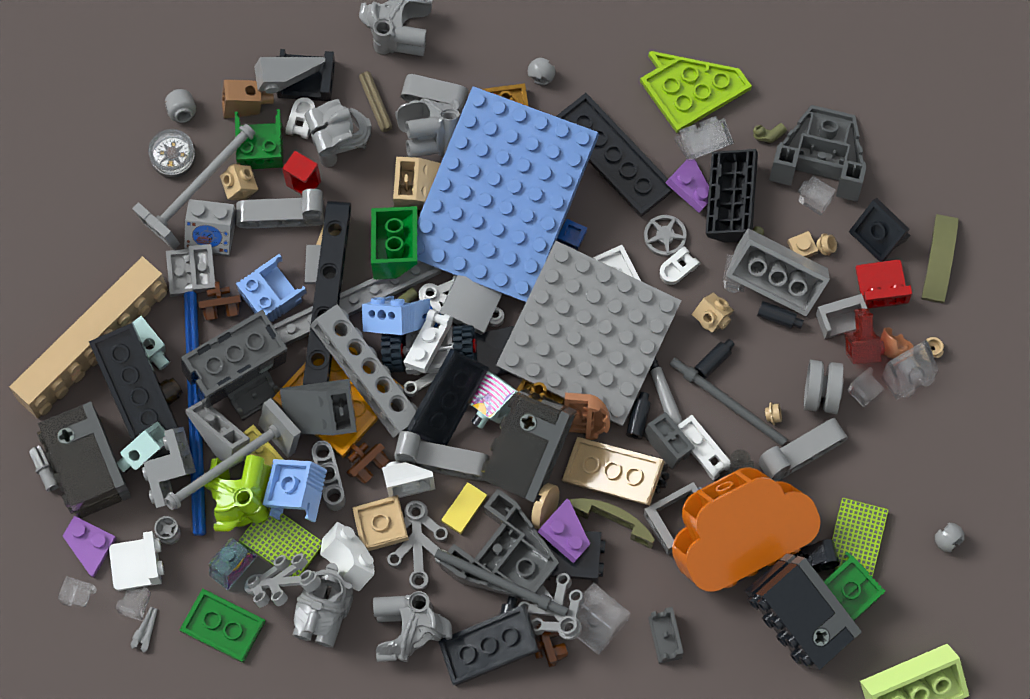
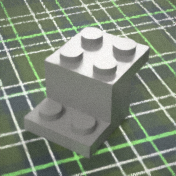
M184 427L164 431L163 443L166 450L170 451L169 455L143 462L145 466L142 468L143 476L146 481H149L151 488L149 490V497L152 504L156 505V508L165 506L164 498L167 497L168 493L173 492L170 483L171 479L196 472Z

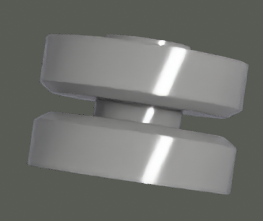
M809 360L804 393V410L816 412L820 406L821 398H823L824 412L838 413L843 392V363L830 362L827 367L826 376H824L823 362Z

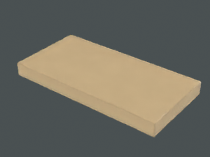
M577 437L562 481L650 506L665 461L660 458Z

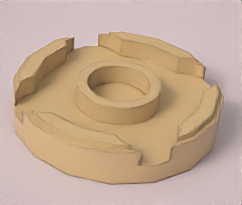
M547 483L539 491L541 498L540 501L534 503L531 520L536 529H540L557 510L559 488L556 485Z

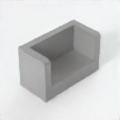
M862 294L819 306L816 312V317L825 339L868 327L871 321Z

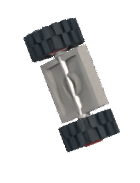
M451 326L426 373L438 372L450 349L477 361V341L474 326ZM420 330L406 333V345L404 335L382 333V362L391 373L405 372V369L407 374L423 373L404 365V360Z

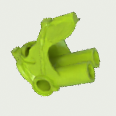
M255 455L246 456L242 479L230 480L229 469H227L204 485L206 489L212 492V497L217 502L214 509V516L217 521L216 524L214 523L215 531L229 532L235 527H243L252 522L262 523L268 518L269 509L263 505L272 467L264 464V458ZM218 457L211 460L210 470L222 462Z

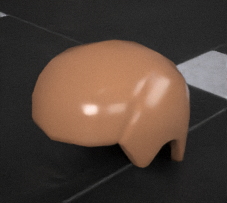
M892 328L883 329L879 341L882 353L896 360L909 358L913 353L914 345L904 339L903 334L893 336Z

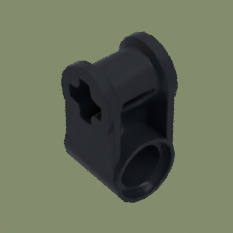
M831 539L821 540L815 544L800 548L799 552L793 554L795 557L806 558L816 572L830 570L840 564L834 541Z

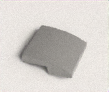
M211 244L188 246L189 249L166 251L170 297L183 296L185 292L194 291L201 293L215 289Z
M458 275L439 314L451 315L453 323L456 325H473L475 332L482 335L485 333L502 293L475 283L465 276Z

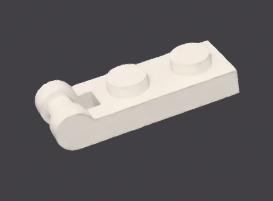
M433 309L428 311L426 321L404 360L405 367L423 373L427 372L452 325L453 317L451 315H440L438 311ZM435 323L440 324L438 329L434 328Z
M693 415L677 425L694 445L695 448L691 453L712 480L717 479L720 476L719 473L723 470L727 471L733 466L731 461ZM714 457L719 461L715 466L710 462Z

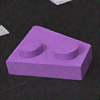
M690 155L666 181V184L700 213L708 204L709 185L694 157Z
M568 499L560 505L537 531L573 563L590 545Z
M76 516L73 517L63 534L65 541L93 578L108 555L109 547L117 539L114 535Z

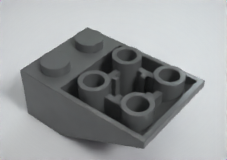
M350 379L280 388L283 412L301 431V434L339 435L357 432Z

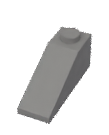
M260 57L254 66L257 89L266 93L281 91L318 72L325 63V57Z
M199 401L185 411L214 455L221 461H224L250 442V438L212 406L206 409L202 402ZM245 457L244 459H242L241 461H239L238 463H236L235 465H237V464L241 463L242 461L246 460V457Z

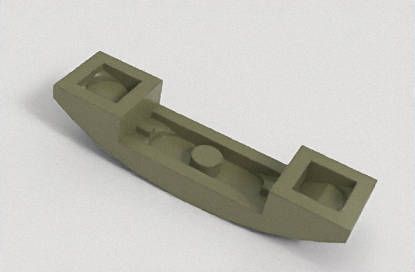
M935 215L929 261L921 297L923 300L939 303L945 302L959 218Z
M568 499L576 515L588 519L592 511L631 529V540L650 549L653 548L655 539L650 531L637 518L625 510L610 503L594 499Z

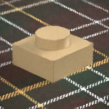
M809 231L792 237L787 241L792 251L806 258L818 254V249Z

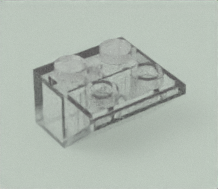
M717 116L699 122L701 127L697 128L696 124L681 129L679 130L680 135L674 137L688 161L734 144L725 118L718 120Z

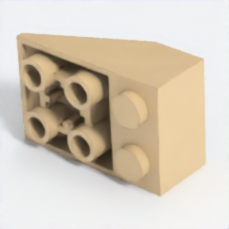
M396 157L393 194L394 207L417 206V210H422L441 163L415 157Z

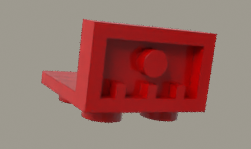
M901 260L856 266L860 294L864 298L867 309L909 303L912 290L911 285L906 286Z

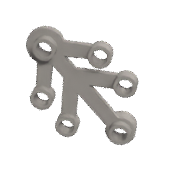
M415 500L409 502L404 509L406 529L412 524V534L408 537L409 540L404 541L395 552L388 555L387 561L390 567H399L402 563V558L413 547L414 572L410 575L409 581L414 590L422 591L429 584L428 575L423 569L422 546L433 556H435L436 551L440 548L422 533L421 523L434 533V538L438 542L447 540L448 531L445 527L439 526L427 516L428 509L423 502ZM417 509L421 513L419 516H413L412 511ZM439 531L445 532V536L442 538L437 537L436 534ZM394 556L399 558V561L395 564L390 562V559ZM435 558L436 563L440 565V560ZM418 578H422L424 580V583L422 585H416L415 580Z
M302 553L292 558V565H290V561L285 555H281L274 560V567L264 574H255L246 580L244 590L254 596L253 601L259 608L266 606L270 601L269 596L264 592L267 588H270L272 592L271 600L274 604L281 606L288 599V596L281 587L301 585L306 592H312L319 587L321 579L314 571L306 570L300 576L289 577L307 565L308 560Z
M561 573L556 578L557 588L554 599L543 585L537 591V594L541 596L545 594L551 597L552 601L563 605L566 590L572 585V580L566 573ZM563 579H567L566 583L561 584ZM580 590L570 592V606L565 617L550 610H542L537 607V604H530L527 601H523L517 606L525 605L529 607V616L532 614L555 616L558 622H543L540 618L533 619L531 621L533 628L537 624H541L540 628L534 629L536 635H540L545 631L558 632L563 639L572 640L581 633L582 625L577 619L579 606L584 603L585 597ZM580 595L578 600H573L575 596ZM569 627H574L571 631H567Z

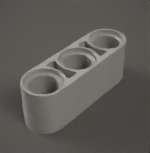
M408 74L400 97L407 102L420 101L422 98H427L446 104H453V100L457 99L460 102V108L463 110L469 91L466 87L458 84Z
M318 441L312 447L314 463L325 468L327 472L335 474L332 479H325L323 482V498L327 508L332 511H338L345 506L346 497L333 448L326 441ZM322 450L329 452L325 458H319L317 454ZM332 494H339L341 496L336 502L328 500Z

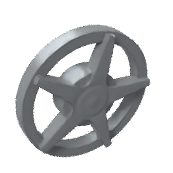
M670 215L654 217L648 222L644 230L646 246L650 251L660 256L674 255L684 247L687 238L686 228L683 223ZM660 220L671 221L668 226L662 227L656 223ZM674 223L679 225L683 236L674 233L672 229ZM653 225L657 233L656 236L648 240V230ZM674 239L682 240L676 249L669 251V244ZM658 241L660 244L665 245L666 251L657 250L650 243Z

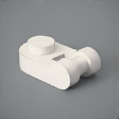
M302 97L294 102L285 133L287 135L293 136V134L301 135V138L304 139L309 138L310 130L304 115L310 109L315 108L314 102L311 99ZM297 120L304 122L303 127L296 125Z
M685 246L662 264L659 274L665 284L674 285L680 282L700 265V261L697 258H692L689 254L690 251ZM683 260L686 265L682 267L678 262Z

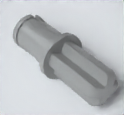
M41 446L33 447L29 453L37 468L36 474L40 475L47 492L56 490L60 487V483L52 469L54 467L53 464L49 463Z

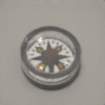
M168 129L161 131L153 137L149 144L148 154L152 166L159 174L165 177L182 176L194 165L196 154L193 143L189 136L180 130Z

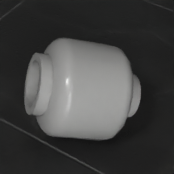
M176 89L166 96L165 107L171 120L184 123L195 115L196 105L189 91Z

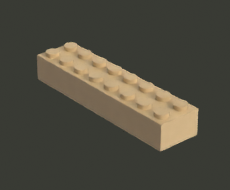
M142 256L9 386L16 399L37 419L41 415H46L51 410L52 404L57 399L63 398L68 393V388L74 382H79L91 366L98 364L89 341L126 326L140 316L144 318L150 312V307L156 302H160L166 296L168 287L162 273Z

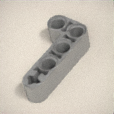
M306 189L302 191V198L241 200L236 203V226L239 228L320 226L324 224L325 220L323 192L319 189Z
M832 418L782 448L778 446L770 448L761 455L758 464L765 475L777 482L845 442L848 437L837 420Z
M401 431L399 433L394 454L395 461L400 463L406 462L432 472L476 481L485 480L490 457L484 453L421 441L418 434L408 431Z

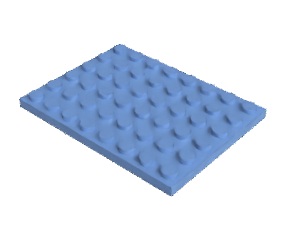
M472 86L417 221L418 261L455 276H465L475 283L526 303L557 240L599 133Z

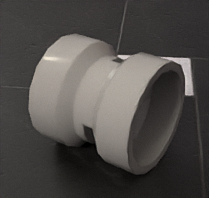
M163 516L156 521L154 530L163 544L172 545L180 539L181 530L174 518Z

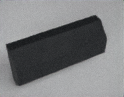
M756 149L712 152L706 235L708 238L724 243L740 242L748 228L753 230L758 161Z

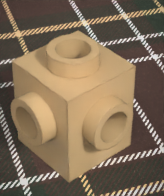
M232 164L220 175L228 200H246L258 190L251 166Z
M713 292L702 299L692 313V316L700 322L703 328L714 332L719 328L723 330L730 323L731 319L729 317L734 310L726 300L719 298Z

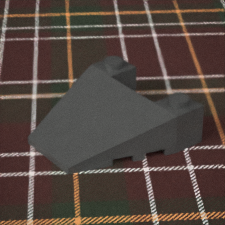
M811 105L799 119L795 128L791 129L787 134L786 139L777 146L769 181L791 186L795 170L839 180L836 197L858 202L865 176L866 163L863 161V149L859 142L860 135L855 115Z
M497 489L483 507L485 514L501 526L475 558L455 544L452 545L447 553L537 593L559 562L537 533L533 524L523 513L519 504L503 491ZM442 560L439 562L441 569L459 583L524 599Z

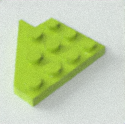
M650 51L648 57L657 69L640 78V83L676 133H679L752 89V85L739 68Z

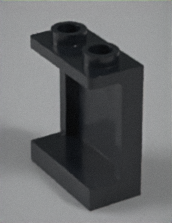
M280 49V56H276V57H321V56L291 55V54H286L285 49ZM325 51V63L318 72L278 91L277 97L284 99H299L303 97L314 101H331L335 69L334 52Z
M584 531L590 545L574 563L544 538V542L559 562L547 580H550V577H557L561 573H566L571 579L593 580V583H598V577H603L604 563L599 562L600 554H605L606 540L601 539V532Z

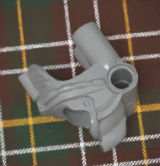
M388 0L383 4L372 2L369 5L361 3L359 18L371 29L374 50L379 54L399 52L424 56L427 30L403 25L409 18L428 16L432 9L433 0Z
M422 98L420 101L414 100L403 104L398 108V111H395L399 129L407 133V137L410 139L406 140L408 157H419L437 153L442 157L445 155L463 111L457 99L453 100V104H446Z
M339 99L328 101L317 108L310 109L304 115L311 132L312 142L318 151L320 163L324 167L334 166L337 162L338 153L356 148L366 149L367 141L372 136V125L369 118H366L356 109L342 106ZM353 122H354V124L357 126V128L359 129V130H358L356 133H354V134H353Z
M329 563L326 566V570L316 572L321 579L319 587L312 592H306L303 589L301 595L297 597L298 602L294 615L295 628L292 635L302 640L311 641L314 634L317 635L315 640L317 644L333 648L342 620L348 615L351 608L353 585L344 582L338 574V567L335 563ZM328 586L332 587V589L327 600L326 597L328 594Z
M416 591L410 596L373 598L374 616L377 617V622L402 621L401 635L395 640L384 642L377 646V662L397 661V658L400 661L408 662L409 657L414 651L422 648L429 640L452 639V625L450 621L441 616V614L434 612L426 593Z

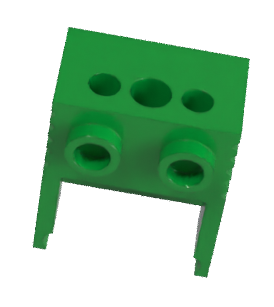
M276 109V123L249 125L255 131L254 138L252 140L247 138L236 150L237 164L251 166V169L283 168V126L280 109ZM235 112L236 137L241 132L239 127L244 126L241 125L238 112Z
M846 552L844 555L848 557V560L832 573L824 583L852 620L855 621L883 596L886 591L882 589L881 585H878V582H875V579H872L869 572L853 555L851 556Z

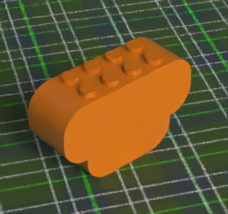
M741 468L694 492L687 498L682 509L685 528L676 535L672 545V554L679 570L700 589L714 592L723 588H730L736 585L738 580L754 576L758 573L759 569L774 565L785 554L793 555L799 552L800 548L809 544L818 534L820 516L812 499L791 484L783 481L775 482L755 468Z

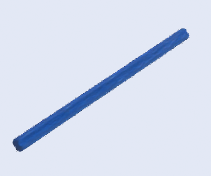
M194 291L184 293L186 354L199 347L197 295ZM187 380L189 408L201 400L196 394V384L191 386ZM189 419V445L196 472L191 474L192 483L204 474L203 438ZM204 486L191 494L194 536L206 534Z

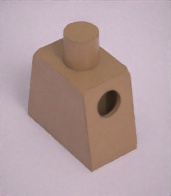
M224 80L222 91L223 118H234L235 112L239 113V117L260 114L261 104H274L273 93L258 91L256 81Z

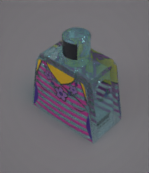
M231 537L209 562V576L228 591L255 560L257 555L241 542Z

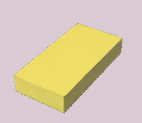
M467 482L441 519V522L461 535L486 500L487 494Z

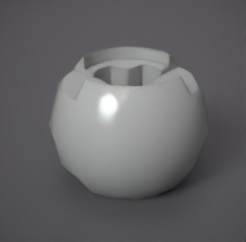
M536 58L531 61L527 70L528 76L539 85H547L552 82L556 73L555 66H552L549 60L544 58Z
M949 522L943 531L940 529L935 534V543L944 552H952L956 544L960 545L965 540V533L962 528L955 523Z

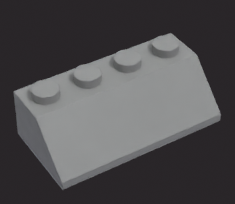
M749 228L738 243L726 273V277L804 316L808 315L830 280L828 268Z

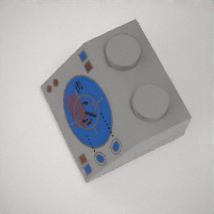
M189 199L185 218L184 249H189L188 246L211 244L212 254L230 256L236 223L234 204Z

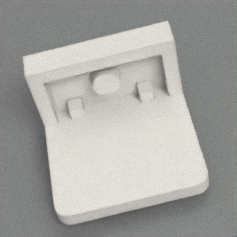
M153 531L143 532L144 539L116 543L109 547L113 586L117 591L162 584L161 575H164L163 562L159 561L158 552H161L160 538L155 537Z

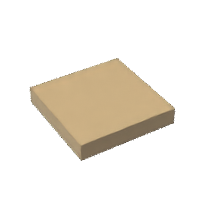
M398 495L352 507L359 539L368 551L409 540Z

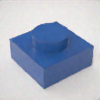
M566 219L557 237V241L578 250L587 233V227Z

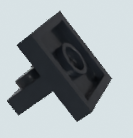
M878 198L872 200L849 230V233L880 262L885 261L897 246L906 242L911 236L908 233L910 229Z

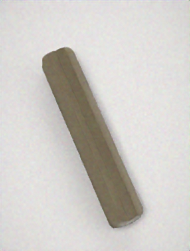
M369 71L361 73L359 78L382 132L390 131L392 124L372 75Z

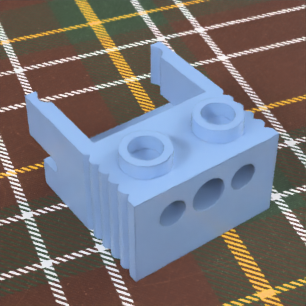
M280 254L260 266L251 275L244 277V280L241 279L240 282L236 283L239 294L254 314L263 309L270 322H273L278 317H281L282 314L287 313L302 302L301 297L307 293L304 286L301 289L295 290L277 267L278 263L282 262Z
M394 296L371 298V302L362 304L363 332L404 335L420 330L426 321V318H422V316L430 310V299L407 303L404 299H394Z
M273 459L263 501L264 506L271 508L269 516L280 520L283 509L305 510V519L316 522L322 496L321 491L323 490V482L325 481L324 478L326 477L327 470L312 461Z

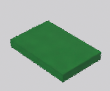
M202 588L183 622L180 632L244 663L266 620Z

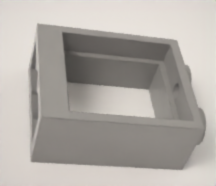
M694 482L644 509V517L667 555L672 553L674 539L659 516L658 511L702 489L701 487L697 488Z

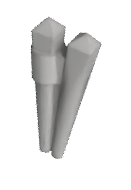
M150 607L140 628L136 630L132 637L133 640L130 644L132 649L137 648L138 643H141L142 652L144 653L148 650L158 609Z

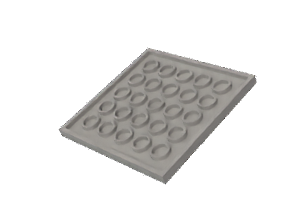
M555 241L496 367L531 384L541 382L545 384L548 392L565 399V392L594 395L606 405L610 421L623 426L682 300Z

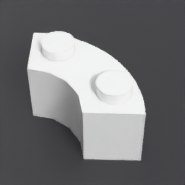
M336 522L322 538L320 555L330 563H335L338 567V574L344 582L351 583L353 589L360 591L374 576V560L362 541L355 535L354 530Z

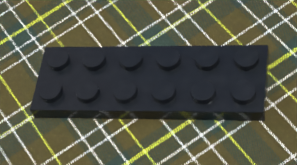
M587 93L583 94L556 116L599 133L588 162L640 217L644 216L674 191L666 184L668 178Z
M134 323L89 341L132 441L157 421L165 431L179 428ZM163 447L150 460L169 455L170 451Z

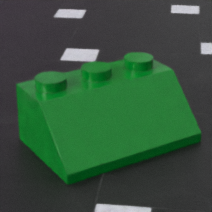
M417 206L371 208V267L373 280L397 279L418 264Z

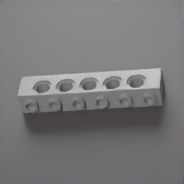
M337 304L317 317L310 327L390 435L394 438L401 431L407 429L418 408L407 399L402 386L398 383L396 384L391 377L390 370L381 364L377 358L376 351L367 345L361 331L350 322L347 312ZM335 328L340 329L344 336L337 335ZM349 347H353L357 351V355H353L349 351ZM363 366L369 367L371 374H367L363 370ZM377 384L384 387L385 393L377 389ZM391 403L398 406L399 412L392 409Z

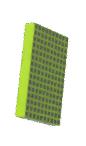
M842 498L832 537L840 561L839 566L835 569H838L848 560V557L844 555L848 552L873 577L889 509Z
M283 513L280 515V520L268 515V518L262 523L252 522L239 539L240 543L273 566L274 560L281 555H285L290 561V565H292V558L302 553L308 560L307 565L289 577L300 576L320 552L322 545L320 539Z

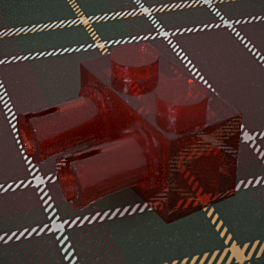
M867 308L855 309L856 329L854 331H845L846 355L853 364L881 362V355H884L885 347L884 342L880 341V337L873 331V314L869 313Z

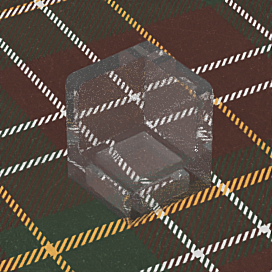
M871 367L850 383L848 392L863 407L884 389L872 376L873 369Z
M66 576L58 600L63 605L70 607L72 604L86 607L91 593L95 594L97 589L93 584Z
M136 588L127 589L124 599L118 600L116 610L119 614L142 620L151 596L150 591L147 588L142 590Z

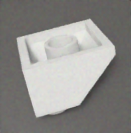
M399 461L390 462L386 467H382L389 497L398 495L399 498L435 489L432 471L406 462L400 463Z

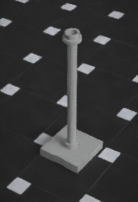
M245 124L239 127L241 132L161 216L157 215L154 217L139 202L132 208L142 223L173 250L180 243L166 227L168 225L167 222L247 138L250 140L254 138L255 131L249 125Z
M270 398L263 403L262 414L258 423L265 433L176 494L173 492L168 493L167 497L164 498L165 504L171 510L180 508L182 500L270 440L289 458L296 451L301 431Z

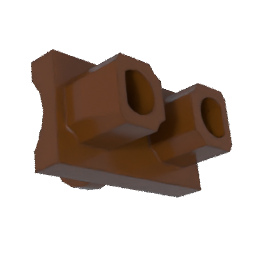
M218 281L215 282V289L207 290L208 297L217 296V299L199 301V308L203 309L206 320L218 319L217 306L225 305L227 317L240 315L239 302H242L241 295L222 298V294L231 293L230 287L221 288Z
M365 442L359 447L355 444L350 446L353 453L348 457V460L353 463L359 458L346 472L350 478L355 477L358 481L365 484L374 476L367 469L366 465L372 461L378 469H381L390 461L382 451L385 447L381 443L375 444L366 454L363 452L369 446Z
M545 631L539 635L541 641L538 643L540 649L544 650L550 668L556 666L557 661L568 657L565 643L552 646L550 639L560 636L558 632ZM542 651L535 653L536 659L543 658Z

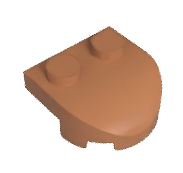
M565 392L564 409L570 407L577 410L569 432L586 433V439L595 440L599 434L609 431L610 415L601 399L591 394Z

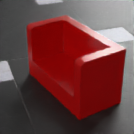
M294 151L282 170L286 186L302 195V191L306 189H316L321 183V177L316 162Z

